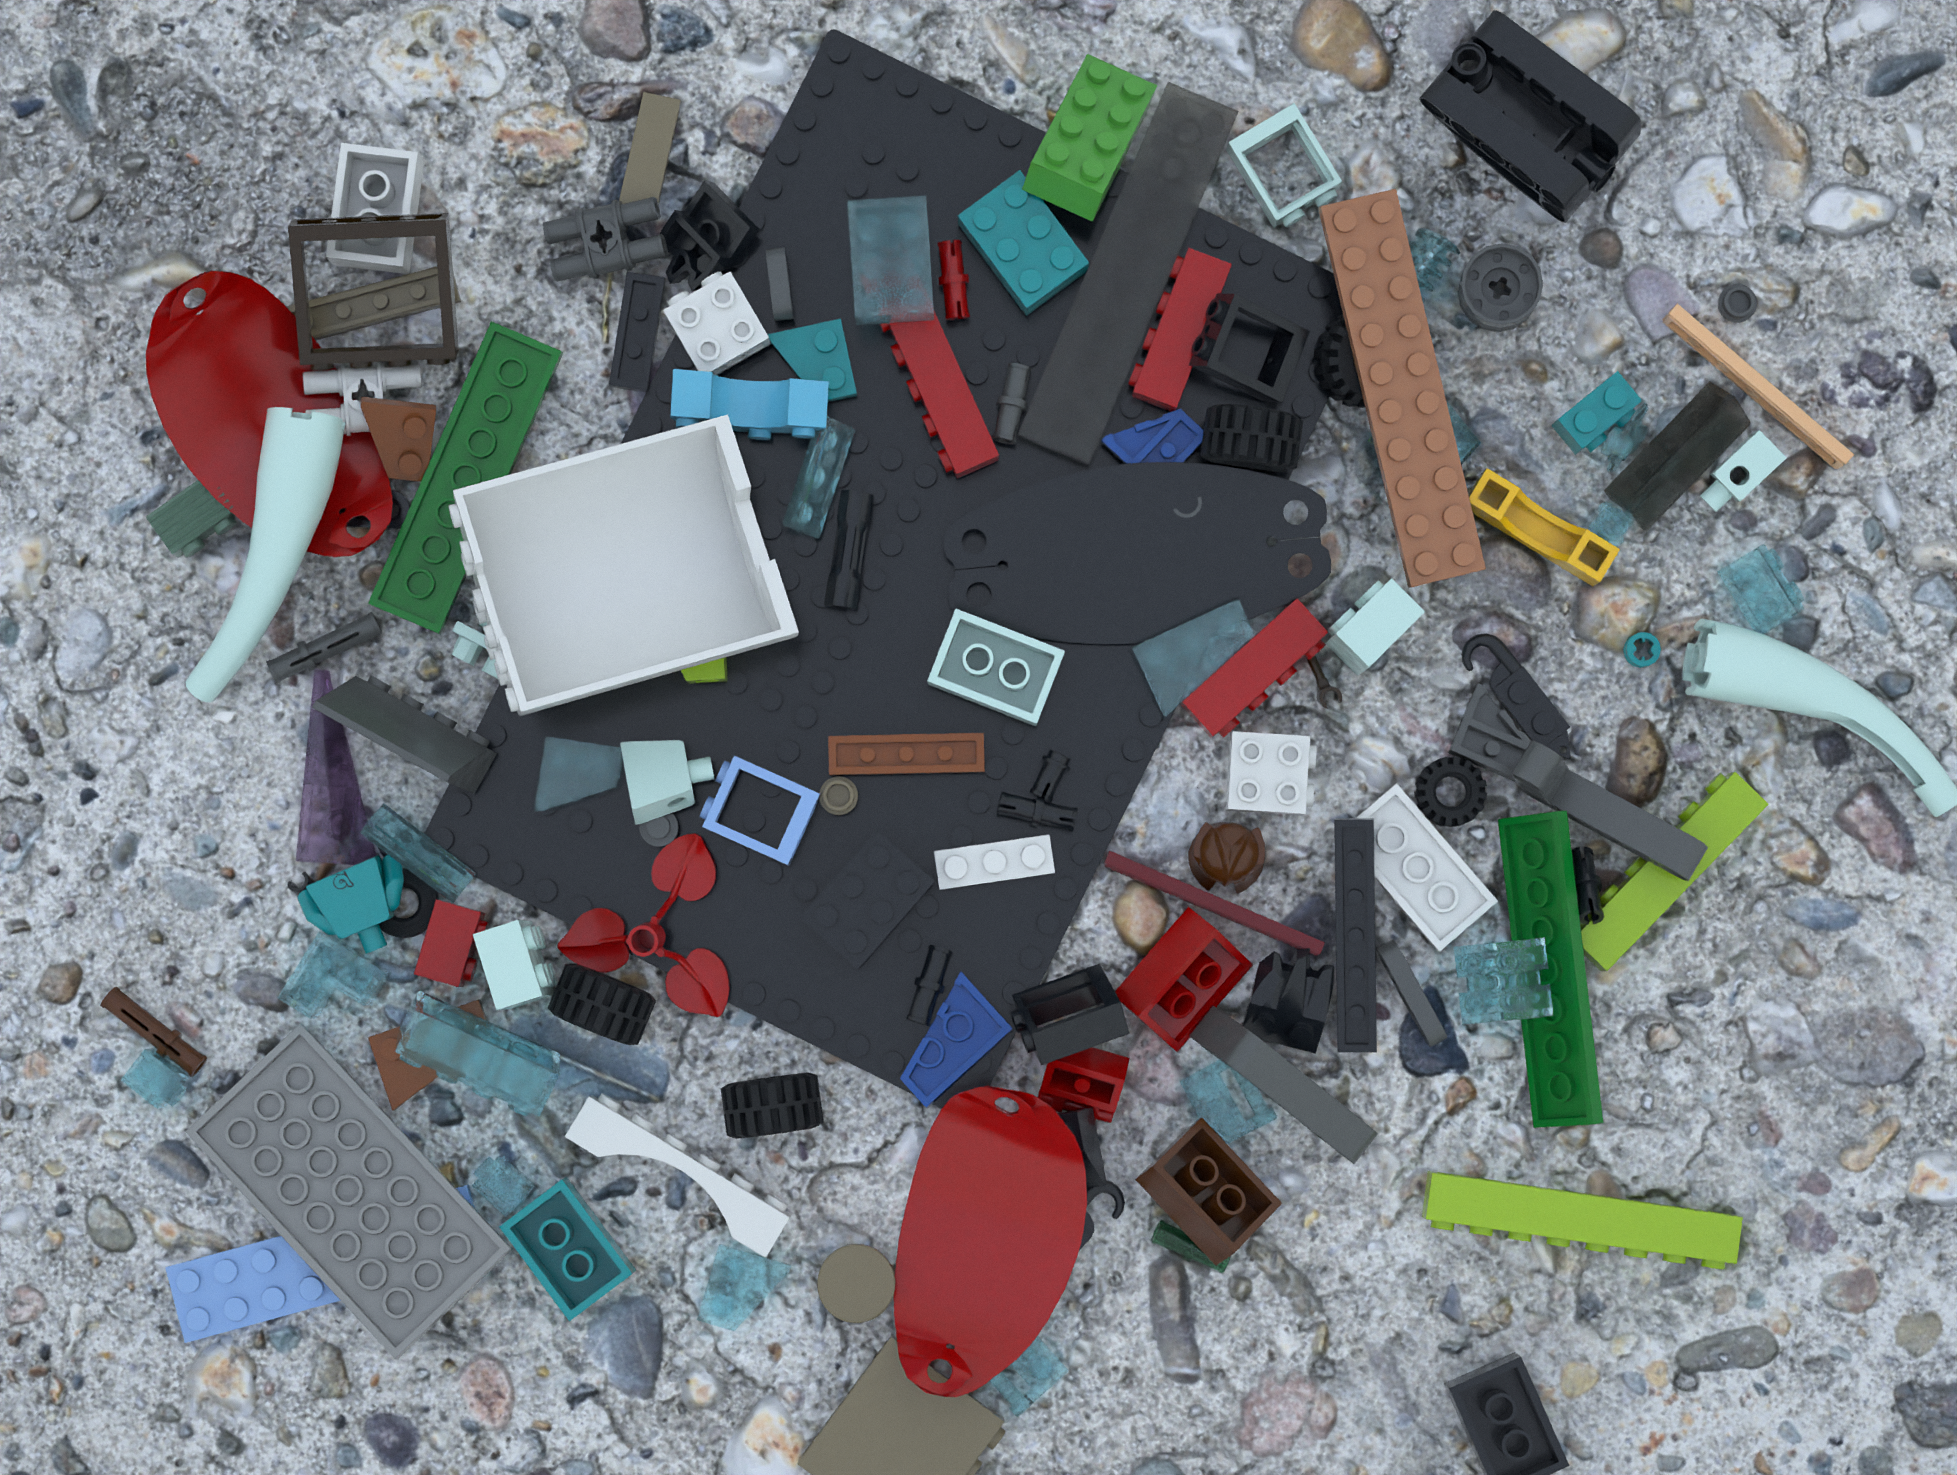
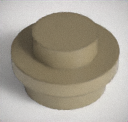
M841 776L832 777L825 781L819 792L821 794L819 799L822 807L833 815L849 813L854 809L858 801V791L854 783Z

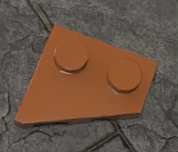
M361 396V409L387 476L391 479L421 482L430 462L436 405Z

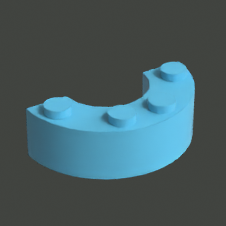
M673 369L670 418L676 421V427L680 428L728 415L733 431L748 432L749 439L770 440L771 433H792V437L815 438V431L826 428L829 381L792 378L781 381H746L714 375L713 372Z

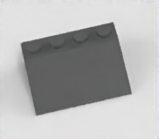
M372 675L368 681L355 676L317 699L313 704L312 708L445 782L475 794L497 754L487 748L490 740L472 730H469L466 736L454 730L457 724L454 720L439 712H436L432 718L421 711L424 706L423 703L404 693L401 699L394 697L388 693L391 686Z

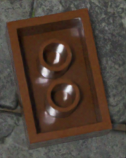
M1202 1117L1185 1129L1135 1179L1215 1266L1233 1255L1282 1204Z

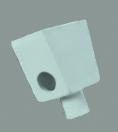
M1760 430L1754 431L1710 473L1716 481L1700 497L1715 512L1732 497L1737 502H1740L1787 457ZM1737 467H1740L1745 473V478L1737 485L1732 482L1730 474Z
M628 741L620 743L635 825L692 806L695 803L692 784L714 780L711 758L705 757L687 761L684 741Z

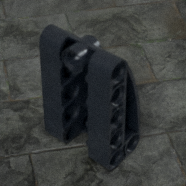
M1497 10L1492 11L1468 42L1462 43L1455 48L1452 53L1451 62L1419 98L1422 105L1478 157L1529 199L1563 223L1570 219L1591 192L1597 193L1603 188L1616 169L1615 164L1641 133V120L1628 105ZM1466 60H1474L1479 63L1478 67L1471 71L1461 69L1460 67L1461 63Z

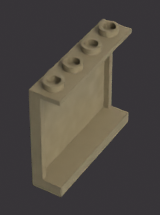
M891 1334L799 1458L797 1464L811 1475H975L983 1463L978 1457L986 1447L993 1450L1004 1436L1006 1430L1001 1426L1005 1420L1003 1416L995 1414L969 1393L959 1397H943L923 1392L907 1378L899 1359L897 1337ZM929 1364L927 1373L932 1381L944 1383L949 1379Z

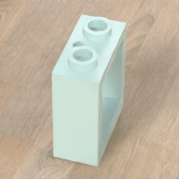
M1295 103L1228 142L1227 153L1273 228L1281 223L1285 227H1289L1305 216L1303 210L1315 203L1319 208L1338 196L1336 190L1340 188L1342 180ZM1291 129L1324 184L1278 210L1246 156Z

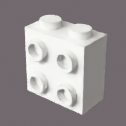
M716 272L701 282L702 288L690 295L688 291L677 294L667 302L669 307L663 310L698 371L713 372L714 375L724 372L771 344L766 331L731 272L724 275L721 272Z
M1232 731L1229 742L1225 811L1288 815L1306 814V807H1313L1314 784H1308V768L1315 769L1316 745H1310V736Z

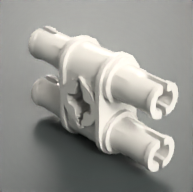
M376 362V365L368 368H350L345 366V364H341V366H338V370L303 372L305 395L340 393V396H344V404H340L341 408L306 410V413L311 414V411L343 419V422H345L344 434H347V436H351V433L370 432L359 401L353 400L359 397L361 385L365 386L368 397L383 399V394L387 393L386 390L420 388V365L385 367L384 363Z

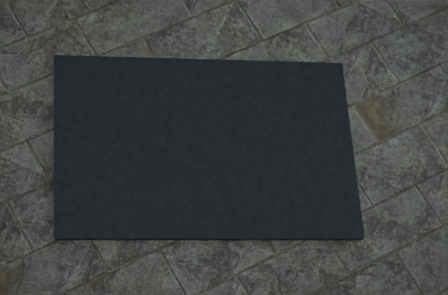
M832 29L827 33L739 207L759 230L740 260L722 273V275L728 272L732 273L767 335L841 319L857 396L827 403L826 428L815 431V438L792 437V433H771L770 440H755L748 438V432L733 431L751 484L750 501L769 559H775L799 631L798 636L726 657L728 680L726 682L689 684L681 670L523 716H520L517 711H510L505 694L507 685L501 686L499 684L475 732L490 740L487 748L497 754L475 794L449 783L420 841V848L422 851L571 925L583 913L591 909H610L622 918L625 924L624 935H629L633 928L644 922H649L655 916L671 892L657 889L652 882L651 872L654 860L665 846L656 847L648 844L640 834L639 824L635 825L620 743L628 741H684L687 761L705 757L711 758L714 780L693 783L692 789L695 803L690 807L673 812L679 826L676 838L691 833H697L702 837L715 862L716 880L712 890L699 900L686 901L679 895L677 896L675 902L659 922L666 936L663 945L664 949L681 954L685 959L696 948L711 950L723 961L728 972L730 985L728 1003L911 1094L913 1093L900 1078L921 1040L931 1027L942 1003L945 1002L961 971L1014 1030L933 1103V1105L942 1109L948 1100L958 1093L980 1086H990L1017 1032L1010 1013L1017 1010L1012 995L1040 985L1214 632L1209 631L1188 637L1137 644L1069 643L1031 637L1065 651L1037 726H1033L930 686L927 683L954 614L949 605L948 584L955 577L954 570H962L954 569L953 562L945 556L943 547L944 532L953 522L969 511L1016 490L1058 476L1124 464L1101 440L1106 435L1118 433L1134 427L1136 424L1147 420H1154L1170 413L1168 410L1133 398L1132 394L1135 387L1128 383L1135 364L1144 365L1149 351L1142 349L1149 328L1157 329L1162 315L1156 313L1158 304L1164 291L1172 292L1176 279L1169 277L1177 255L1185 258L1188 247L1232 264L1221 294H1237L1310 331L1282 403L1264 402L1198 369L1192 368L1176 410L1182 409L1203 430L1207 408L1218 404L1249 405L1288 412L1303 420L1299 460L1332 391L1331 389L1323 390L1319 384L1324 378L1323 375L1315 374L1314 367L1320 366L1319 358H1313L1314 350L1321 349L1322 344L1317 342L1320 334H1327L1328 331L1325 327L1332 321H1338L1337 317L1343 315L1334 273L1119 168L1093 222L1042 199L1089 262V268L1086 273L1026 316L958 225V215L1019 170L1026 177L1031 161L1046 132L838 30ZM962 240L964 274L969 276V283H966L969 318L945 320L946 311L943 286H939L938 277L942 276L938 242ZM905 244L991 438L994 434L999 406L996 403L998 396L1003 394L1008 363L1023 364L1032 368L1025 395V401L1028 402L1027 409L1021 414L1016 444H1005L992 439L999 454V461L958 479L953 470L946 473L937 453V451L943 449L937 435L930 438L921 417L926 415L927 411L922 400L914 402L906 384L907 380L912 379L906 365L902 367L897 365L890 346L896 344L890 330L883 333L874 311L880 309L874 295L867 297L858 277L865 274L862 267L863 262ZM785 247L794 319L774 321L766 249ZM1237 311L1218 361L1258 380L1277 330ZM675 334L649 386V391L645 394L621 444L677 429L676 421L670 418L673 369L698 371L677 334ZM772 344L717 375L719 377L746 381L800 379ZM1202 444L1184 462L1224 466L1203 458L1200 455ZM1249 470L1289 480L1293 470L1287 472ZM841 490L866 492L874 496L870 525L867 528L857 610L833 608L824 604L828 575L831 572ZM978 529L968 530L962 537L963 548L969 553H979L986 546V536ZM1000 561L998 568L1003 571L1008 568L1007 562ZM976 582L969 586L966 596L972 605L981 607L990 601L991 590L983 582ZM984 733L985 772L829 776L828 736ZM1050 749L1070 758L1068 766L1071 768L1070 771L1065 770L1054 793L1052 802L1046 799L1044 801L1078 808L1073 832L1039 824L1038 827L1030 826L1028 821L997 816V808L1002 791L1035 799L1038 796L1030 792V789L1033 787L1045 761L1042 759V756H1047ZM734 756L817 793L820 792L825 781L837 776L851 780L858 791L856 806L852 811L844 815L830 814L822 807L819 799L790 866L702 827L705 819L700 818V813L708 796L715 798L721 786L720 783L715 781L724 761L731 763ZM740 770L717 823L778 850L801 796ZM877 829L935 880L936 883L863 966L857 970L799 917ZM1050 835L1055 869L1054 874L939 890L934 851ZM929 945H934L950 950L953 954L950 957L942 985L945 986L944 992L938 995L930 1026H925L907 1020L906 1016L909 1013L917 988L914 985L915 978H920L929 950L928 947ZM628 946L629 954L667 973L673 966L679 964L676 960L664 956L659 957L656 953L646 957L637 956Z

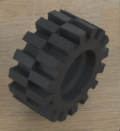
M1455 756L1444 757L1432 762L1421 771V775L1415 783L1417 786L1414 795L1418 801V809L1422 810L1428 820L1435 822L1439 826L1456 827L1472 821L1482 811L1484 801L1487 799V793L1485 792L1487 783L1485 779L1483 780L1480 769L1475 768L1471 761ZM1445 777H1455L1465 787V798L1456 807L1443 805L1436 796L1437 785Z

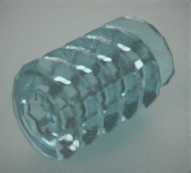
M1419 228L1415 233L1418 241H1409L1419 288L1432 292L1434 287L1428 278L1431 276L1441 280L1443 275L1437 266L1441 264L1450 267L1453 263L1447 257V252L1459 255L1460 251L1454 243L1441 234L1425 228Z

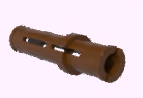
M114 987L102 1000L101 1007L106 1008L131 1030L157 1049L156 1054L162 1058L167 1056L186 1071L190 1077L195 1076L206 1063L207 1057L181 1038L182 1033L176 1029L171 1031L147 1010L120 991L118 987Z

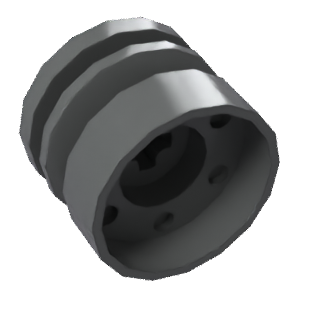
M1505 243L1486 246L1472 256L1463 270L1458 288L1460 307L1468 320L1483 330L1493 332L1513 330L1527 321L1540 301L1543 288L1541 269L1532 255L1519 246ZM1498 282L1504 283V291L1509 293V296L1502 295L1500 299H1495L1492 297L1494 291L1489 288V285L1495 287Z

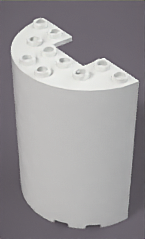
M728 415L453 490L455 504L448 505L454 528H461L463 541H460L459 544L467 577L473 575L476 589L472 590L475 613L479 624L487 623L486 626H483L486 649L490 660L495 659L496 663H494L500 685H507L505 694L511 712L517 711L520 716L798 636L799 631L775 559H769L750 501L751 484Z

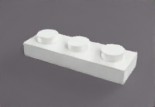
M1050 835L934 851L939 890L1055 873Z

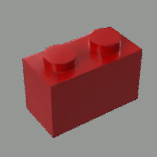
M436 899L414 974L456 987H464L465 981L471 982L478 962L477 959L472 958L476 947L473 934L488 930L489 922L483 921L486 913Z

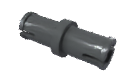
M1008 363L1003 394L998 396L996 403L999 406V412L992 439L1005 444H1016L1021 414L1027 409L1028 402L1025 401V395L1032 368L1023 364Z

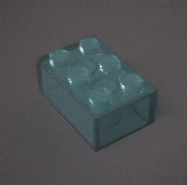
M926 196L848 201L856 325L934 320Z

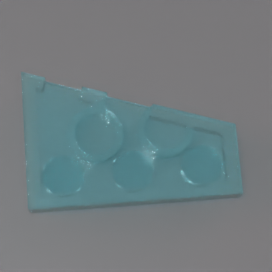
M1237 599L1132 647L1164 718L1254 635V632Z

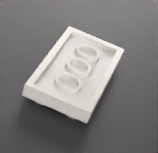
M1397 783L1356 817L1374 818L1376 881L1438 952L1498 902Z

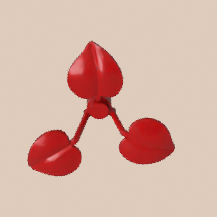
M691 833L674 839L659 852L654 860L651 872L654 886L659 890L671 893L649 922L636 926L630 931L629 935H624L625 924L617 913L606 908H594L577 918L567 934L560 940L557 948L574 963L597 972H612L625 965L629 959L628 946L637 956L646 957L656 953L659 957L664 956L676 960L679 964L673 966L668 971L665 980L666 992L670 1000L682 1010L719 1017L726 1008L730 990L728 972L723 961L717 954L706 948L694 949L686 959L681 954L664 949L663 945L666 936L664 929L659 925L660 920L675 902L678 895L686 901H696L706 896L715 884V862L702 837L697 833Z

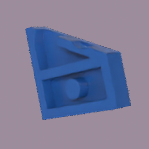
M1178 409L1154 420H1147L1129 429L1106 435L1101 442L1124 464L1145 462L1184 463L1202 444L1204 430L1182 409Z

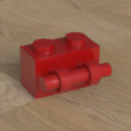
M1091 1047L1047 1063L1037 1097L1059 1113L1062 1110L1072 1111L1093 1107L1095 1121L1097 1119L1111 1123L1125 1082L1130 1058Z

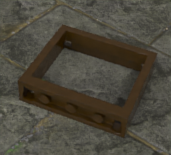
M449 213L292 219L288 225L300 365H310L312 370L331 369L335 363H349L350 368H368L373 366V362L388 361V366L391 367L411 365V360H427L429 365H444L450 363V359L457 357L459 345ZM435 236L443 343L313 349L304 241Z

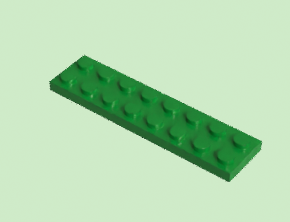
M490 322L368 604L441 635L467 576L462 563V552L459 544L460 541H463L461 528H454L448 505L455 504L453 490L512 473L562 358V351L497 323Z
M1567 810L1498 819L1533 1128L1604 1123Z

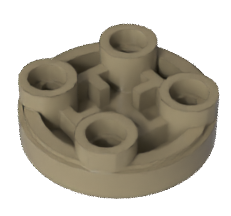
M847 1244L833 1251L823 1262L817 1279L818 1294L824 1307L836 1318L850 1323L867 1322L878 1317L889 1306L895 1291V1272L889 1260L879 1250L864 1244Z

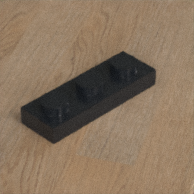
M633 272L626 273L609 380L610 387L648 393L666 283L665 277Z

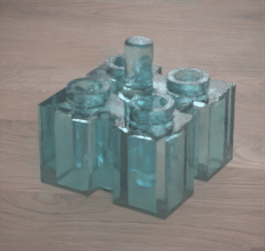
M1545 937L1454 947L1457 978L1466 977L1468 991L1459 993L1462 1025L1501 1020L1532 1019L1553 1015L1550 984L1541 985L1539 972L1541 969H1548Z

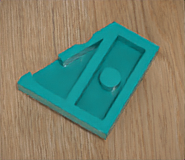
M841 319L768 334L771 344L778 350L800 379L829 381L828 402L857 396Z

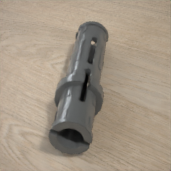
M370 612L368 615L337 628L311 642L297 643L298 648L273 660H268L266 663L275 682L280 683L282 680L307 668L309 671L316 669V664L349 650L377 635H381L382 630L373 612Z

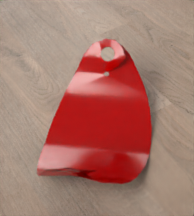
M204 272L171 290L164 296L152 318L146 349V375L151 397L162 426L185 465L219 503L252 528L257 473L267 409L271 407L293 408L292 412L306 413V410L341 408L340 404H344V396H340V393L304 394L303 372L326 370H312L310 365H300L296 316L265 287L248 277L232 272ZM194 288L203 289L206 293L204 301L197 307L187 308L183 302L187 292ZM312 336L313 349L321 348ZM334 366L333 368L327 369V370H337V369H336L335 366ZM371 432L351 433V436L343 434L341 454L333 489L306 552L328 557L353 556L378 541L391 522L393 500L389 477ZM346 508L345 512L339 514L341 509ZM362 515L367 517L371 524L369 532L360 538L351 536L347 531L348 522L356 516Z
M987 1085L954 1095L940 1110L920 1152L898 1242L895 1268L894 1319L898 1354L907 1378L925 1393L943 1397H959L984 1386L1015 1362L1033 1343L1049 1320L1066 1288L1082 1242L1087 1208L1086 1170L1082 1151L1074 1134L1057 1112L1033 1094ZM1007 1097L1016 1101L1019 1109L1015 1112H1007L997 1106L995 1101L998 1098ZM952 1344L955 1348L949 1349L946 1347V1345ZM936 1359L946 1360L952 1367L951 1376L944 1383L934 1382L928 1376V1366Z

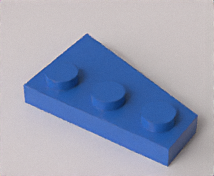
M961 971L945 1002L942 1003L931 1027L921 1040L900 1078L926 1108H929L1014 1030Z

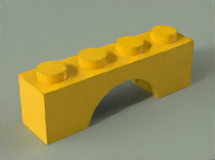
M1488 468L1481 473L1468 494L1473 514L1592 587L1601 582L1620 550L1590 530L1570 524L1546 511L1528 498L1521 488Z

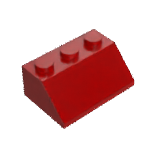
M1188 907L1115 990V993L1120 1002L1178 1052L1212 1006L1217 1007L1253 964L1215 927Z

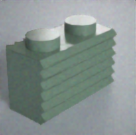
M199 480L146 516L171 554L178 558L182 555L186 558L193 556L205 547L204 539L215 532L218 536L222 535L237 524L234 519L236 516L219 503Z

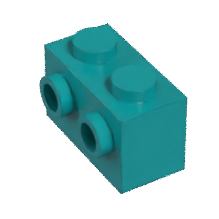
M1617 371L1563 414L1551 426L1575 455L1585 447L1591 453L1608 439L1604 433L1615 423L1619 428H1622L1638 415L1634 407L1642 400Z

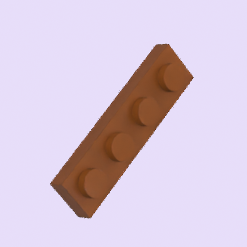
M984 733L828 736L829 776L985 772Z

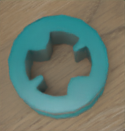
M1640 632L1627 639L1623 652L1629 664L1634 667L1643 668L1657 661L1660 656L1661 647L1654 635ZM1636 640H1639L1640 644L1645 641L1650 644L1651 647L1647 650L1650 655L1648 660H1645L1644 656L1639 659L1634 656L1633 653L1637 650L1634 645Z

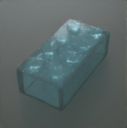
M420 990L417 991L398 1030L395 1052L400 1054L402 1061L414 1067L420 1068L422 1065L434 1069L439 1078L449 1083L456 1084L460 1081L472 1086V1091L485 1099L492 1100L494 1097L508 1103L507 1106L511 1110L521 1115L528 1116L532 1113L540 1116L560 1076V1053Z

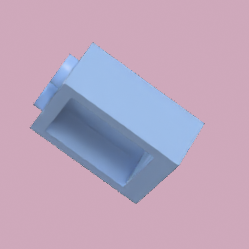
M737 756L733 757L731 763L724 761L715 781L721 784L715 798L708 796L700 813V818L705 819L702 827L790 866L821 794ZM740 770L801 796L778 850L717 823Z

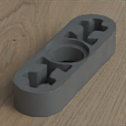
M1394 939L1376 948L1383 966L1427 1045L1431 1048L1447 1039L1443 1026Z

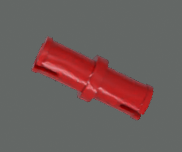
M962 240L938 242L942 276L938 277L939 286H943L946 311L945 320L969 318L970 313L968 312L966 283H969V276L964 274Z

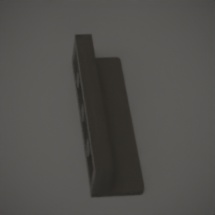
M1709 381L1607 486L1604 492L1611 501L1628 511L1642 530L1648 531L1749 427L1750 420L1735 396Z

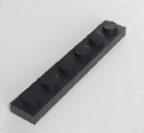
M1374 818L1334 819L1337 1050L1338 1052H1377Z

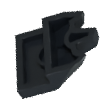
M703 181L685 211L674 210L660 232L666 240L668 254L673 255L665 272L669 283H680L689 276L688 284L692 291L703 287L701 282L705 278L716 272L723 273L740 260L759 230L714 182Z
M1310 948L1297 949L1289 964L1282 961L1280 954L1275 951L1259 962L1242 1026L1261 1040L1316 1054L1334 986V965H1323L1318 971L1313 970L1310 966Z

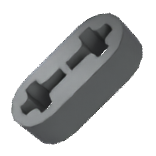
M785 247L766 249L774 321L794 319Z

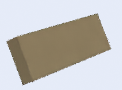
M643 92L619 201H622L623 204L655 197L659 205L682 104L681 100Z

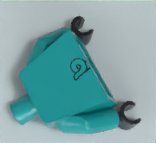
M395 836L396 844L389 850H386L382 839L377 842V847L383 857L382 860L380 855H377L316 882L306 872H303L302 875L305 877V882L299 888L290 880L287 884L288 888L298 897V902L306 920L327 935H337L340 940L357 933L366 954L386 946L387 942L379 923L394 917V910L400 906L404 883L401 859L404 855V848L399 837Z

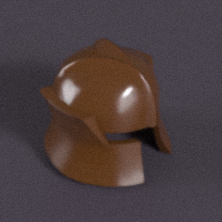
M1205 822L1193 839L1188 851V861L1192 874L1207 891L1215 885L1216 881L1220 882L1224 887L1234 883L1237 894L1249 888L1261 874L1265 861V843L1259 827L1250 830L1241 824L1233 822H1218L1211 825Z

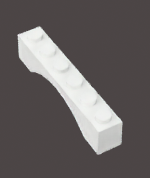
M601 1093L599 1098L593 1095L588 1097L565 1135L567 1139L597 1157L616 1154L640 1155L663 1161L683 1171L698 1182L715 1201L726 1220L732 1238L765 1258L768 1256L791 1217V1214L785 1211L788 1207L785 1202L769 1193L764 1199L752 1191L755 1186L753 1183L736 1173L732 1179L718 1171L721 1167L720 1163L701 1153L699 1158H696L686 1152L685 1149L688 1144L668 1133L665 1138L652 1131L655 1126L652 1122L636 1113L630 1118L618 1111L621 1104L603 1093Z

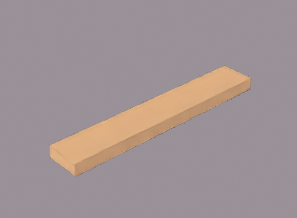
M1678 303L1662 319L1667 327L1831 467L1839 469L1846 465L1854 456L1849 449Z

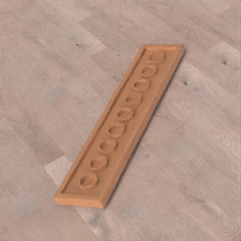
M1392 189L1320 206L1318 208L1408 588L1485 570V562L1397 191Z

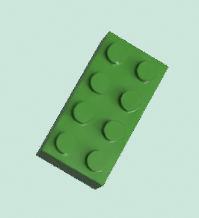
M1087 54L1031 161L1022 190L1093 222L1148 112L1157 85Z

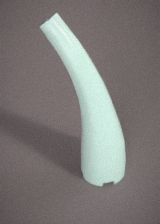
M271 407L267 409L257 473L252 532L243 574L231 608L219 632L185 682L189 692L201 701L213 702L241 669L263 637L291 586L333 489L345 422L339 417L311 411V414L292 412L293 408Z
M1707 619L1697 621L1694 629L1701 632L1695 644L1687 643L1683 662L1682 680L1691 682V687H1687L1685 690L1687 695L1790 712L1838 723L1874 745L1891 759L1915 786L1913 791L1934 817L1944 814L1957 805V787L1931 751L1893 711L1855 681L1817 658L1768 635L1724 622Z

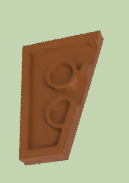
M480 999L368 1037L392 1111H395L408 1099L492 1037Z

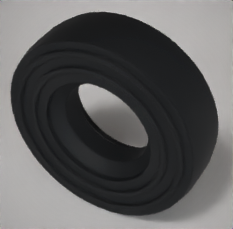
M403 868V888H409L416 893L419 900L418 909L411 917L399 918L394 915V917L379 923V926L384 933L390 936L409 938L427 930L436 899L439 900L435 885L425 874L414 869Z

